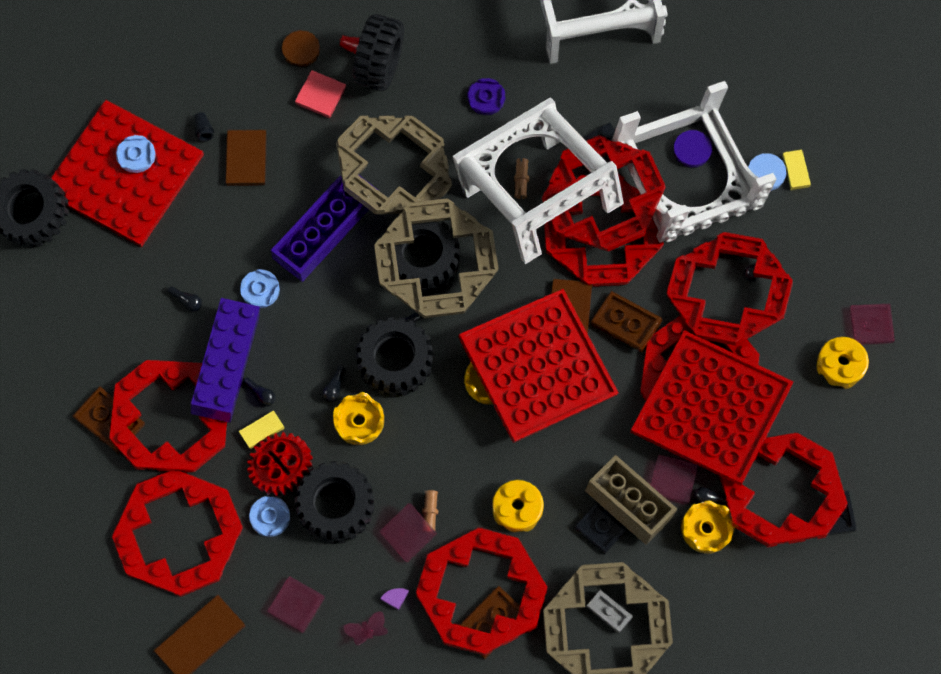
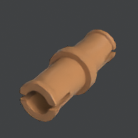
M520 158L516 160L514 197L517 199H521V196L522 199L527 198L529 160L522 158V162Z
M425 491V504L422 509V514H424L422 532L435 533L438 491Z

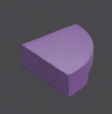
M402 588L387 591L380 599L399 610L409 591Z

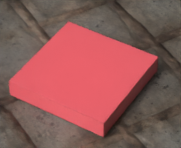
M312 70L296 98L295 104L330 118L346 89V84Z

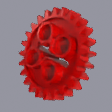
M282 432L281 437L275 433L273 439L267 436V442L260 440L261 447L255 446L254 449L257 452L250 453L253 460L247 461L250 465L247 468V471L250 473L249 478L253 481L252 483L255 487H258L261 492L265 490L268 495L273 492L277 496L279 491L285 495L288 488L293 492V486H299V481L304 474H309L307 468L313 466L310 462L313 459L310 454L311 450L304 440H301L299 436L294 437L292 433L288 437L285 432ZM271 452H273L274 455L278 458V460L286 467V469L290 472V475H287L278 465V463L275 462V460L270 455Z

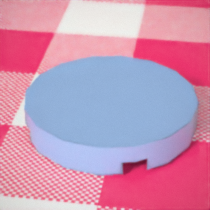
M133 135L125 138L118 145L116 156L118 163L124 170L131 173H139L151 167L156 153L153 144L147 138Z
M773 154L755 156L748 166L752 173L759 178L774 173L777 180L772 190L779 188L786 177V167L783 161Z
M263 269L246 274L240 285L241 296L245 303L260 306V308L273 304L280 292L279 282L275 275Z
M264 496L258 499L250 509L249 521L253 529L259 535L265 537H274L283 533L290 522L289 508L278 497Z

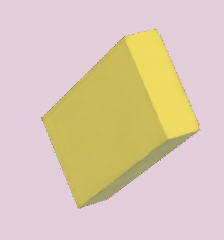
M803 151L784 152L782 156L790 189L810 187L811 183Z
M273 410L240 430L239 433L249 449H252L260 444V440L265 441L267 436L272 437L275 433L285 428Z

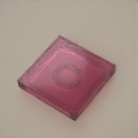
M890 304L850 306L854 340L858 341L861 345L894 343L895 338Z
M658 455L651 486L666 499L689 504L698 465Z
M408 503L380 531L406 562H409L437 535L411 503Z
M289 576L267 612L304 633L324 601L325 596Z

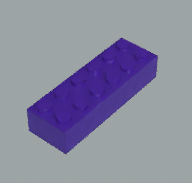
M342 175L336 179L271 249L273 260L301 282L311 274L369 210L344 191Z
M224 298L220 299L192 398L191 414L231 423L259 320L260 306Z

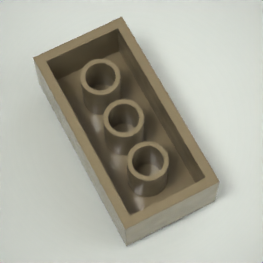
M616 455L589 481L585 489L586 493L645 545L658 534L677 511L673 504Z

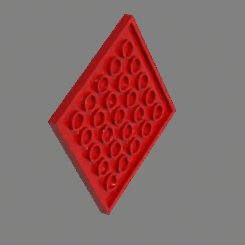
M105 100L51 179L65 192L64 196L68 200V208L142 247L204 153L202 150ZM129 136H144L154 146L156 153L154 163L144 172H128L117 161V147Z
M564 289L474 327L458 336L513 443L619 394Z
M684 330L636 419L631 433L742 486L794 381Z

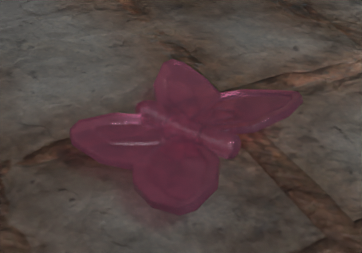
M381 611L372 615L369 619V624L364 621L362 622L363 626L356 623H349L344 626L346 634L354 637L355 645L362 644L367 638L372 639L373 635L381 636L388 633V630L383 627L385 617Z

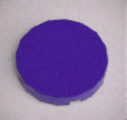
M479 79L468 90V103L471 109L478 114L492 115L498 112L504 105L505 90L494 79Z
M688 130L681 133L674 143L676 160L687 167L696 168L704 165L712 153L710 139L704 133L697 130Z

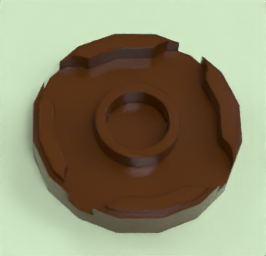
M299 30L292 32L285 38L282 51L288 63L297 65V67H305L316 61L320 53V45L314 34Z

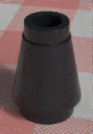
M199 112L195 115V136L202 142L209 141L213 138L214 129L206 114Z

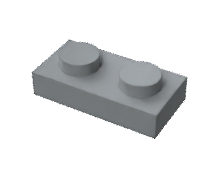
M601 590L587 605L589 610L618 633L622 631L633 617Z

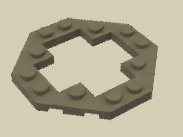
M360 116L336 142L344 191L374 214H401L408 203L442 199L452 187V181L448 173L447 156L444 153L443 138L414 116H405L404 118H394V116L369 118L368 116ZM373 132L388 143L401 132L429 153L421 162L420 167L431 174L433 179L416 197H413L399 186L388 198L359 176L369 162L355 153V151Z
M448 198L408 203L398 218L392 222L384 235L374 245L379 285L424 318L464 314L498 272L493 231L477 222V219L466 211H462L455 206ZM450 220L453 238L473 236L478 271L459 273L461 289L459 293L422 297L419 278L399 280L395 245L414 243L412 224Z
M624 562L581 565L543 610L547 653L571 674H647L673 643L669 601L654 590L644 579L634 573ZM624 584L626 605L647 603L651 644L630 646L632 667L591 670L589 649L568 650L565 609L585 608L584 587Z

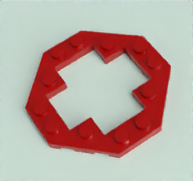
M598 135L586 142L601 157L608 155L609 160L615 163L617 169L633 163L646 193L629 200L636 217L599 232L593 216L574 223L568 210L551 221L558 235L609 252L645 236L666 187L649 151L638 150L630 145L618 141L613 142L607 140L606 137ZM569 149L562 152L560 162L552 174L547 191L543 194V202L577 182L572 170L583 164Z
M618 174L624 202L621 205V212H633L629 200L641 194L636 187H632ZM588 175L579 176L576 181L578 182ZM597 191L591 196H600V192ZM582 201L568 209L570 215L583 213ZM652 218L646 234L643 236V245L624 246L625 264L587 266L586 247L566 248L565 237L556 233L552 221L550 220L544 224L546 253L580 281H583L588 286L592 285V287L628 285L664 245V241L659 243L656 237L659 230Z
M723 232L709 243L705 242L694 248L693 252L676 258L667 290V297L694 335L704 340L736 346L784 318L793 280L784 271L775 255L767 248V244L763 239ZM719 253L757 259L754 277L772 280L765 310L744 307L740 324L703 318L706 300L687 297L695 267L715 269Z
M678 316L654 333L646 345L640 394L646 401L667 363L661 354L678 343L684 330L693 334L681 316ZM748 340L736 346L724 344L730 352L759 365L760 354Z
M146 360L115 384L109 438L135 469L195 472L225 448L227 422L199 416V419L210 432L182 455L168 441L151 454L127 428L142 416L141 412L130 401L159 377L172 390L176 389L187 379L196 386L202 363Z
M799 433L765 438L756 458L759 456L776 466L787 451L820 470L812 481L811 487L827 495V497L809 523L790 513L783 525L778 528L746 509L755 495L754 491L720 476L733 527L767 547H774L777 544L787 542L789 544L803 542L811 538H826L847 507V500L833 453Z
M174 470L136 484L112 538L127 576L182 597L220 581L224 567L233 552L234 545L243 527L227 489L179 470ZM183 489L190 507L210 500L223 534L204 542L211 561L172 576L165 558L148 565L145 564L133 530L152 523L145 504Z
M477 528L427 555L416 596L422 603L444 645L485 656L494 649L517 639L518 636L530 632L537 627L547 592V585L519 538ZM473 549L512 559L507 579L527 584L517 619L496 614L491 634L451 623L456 603L437 598L447 563L468 568Z

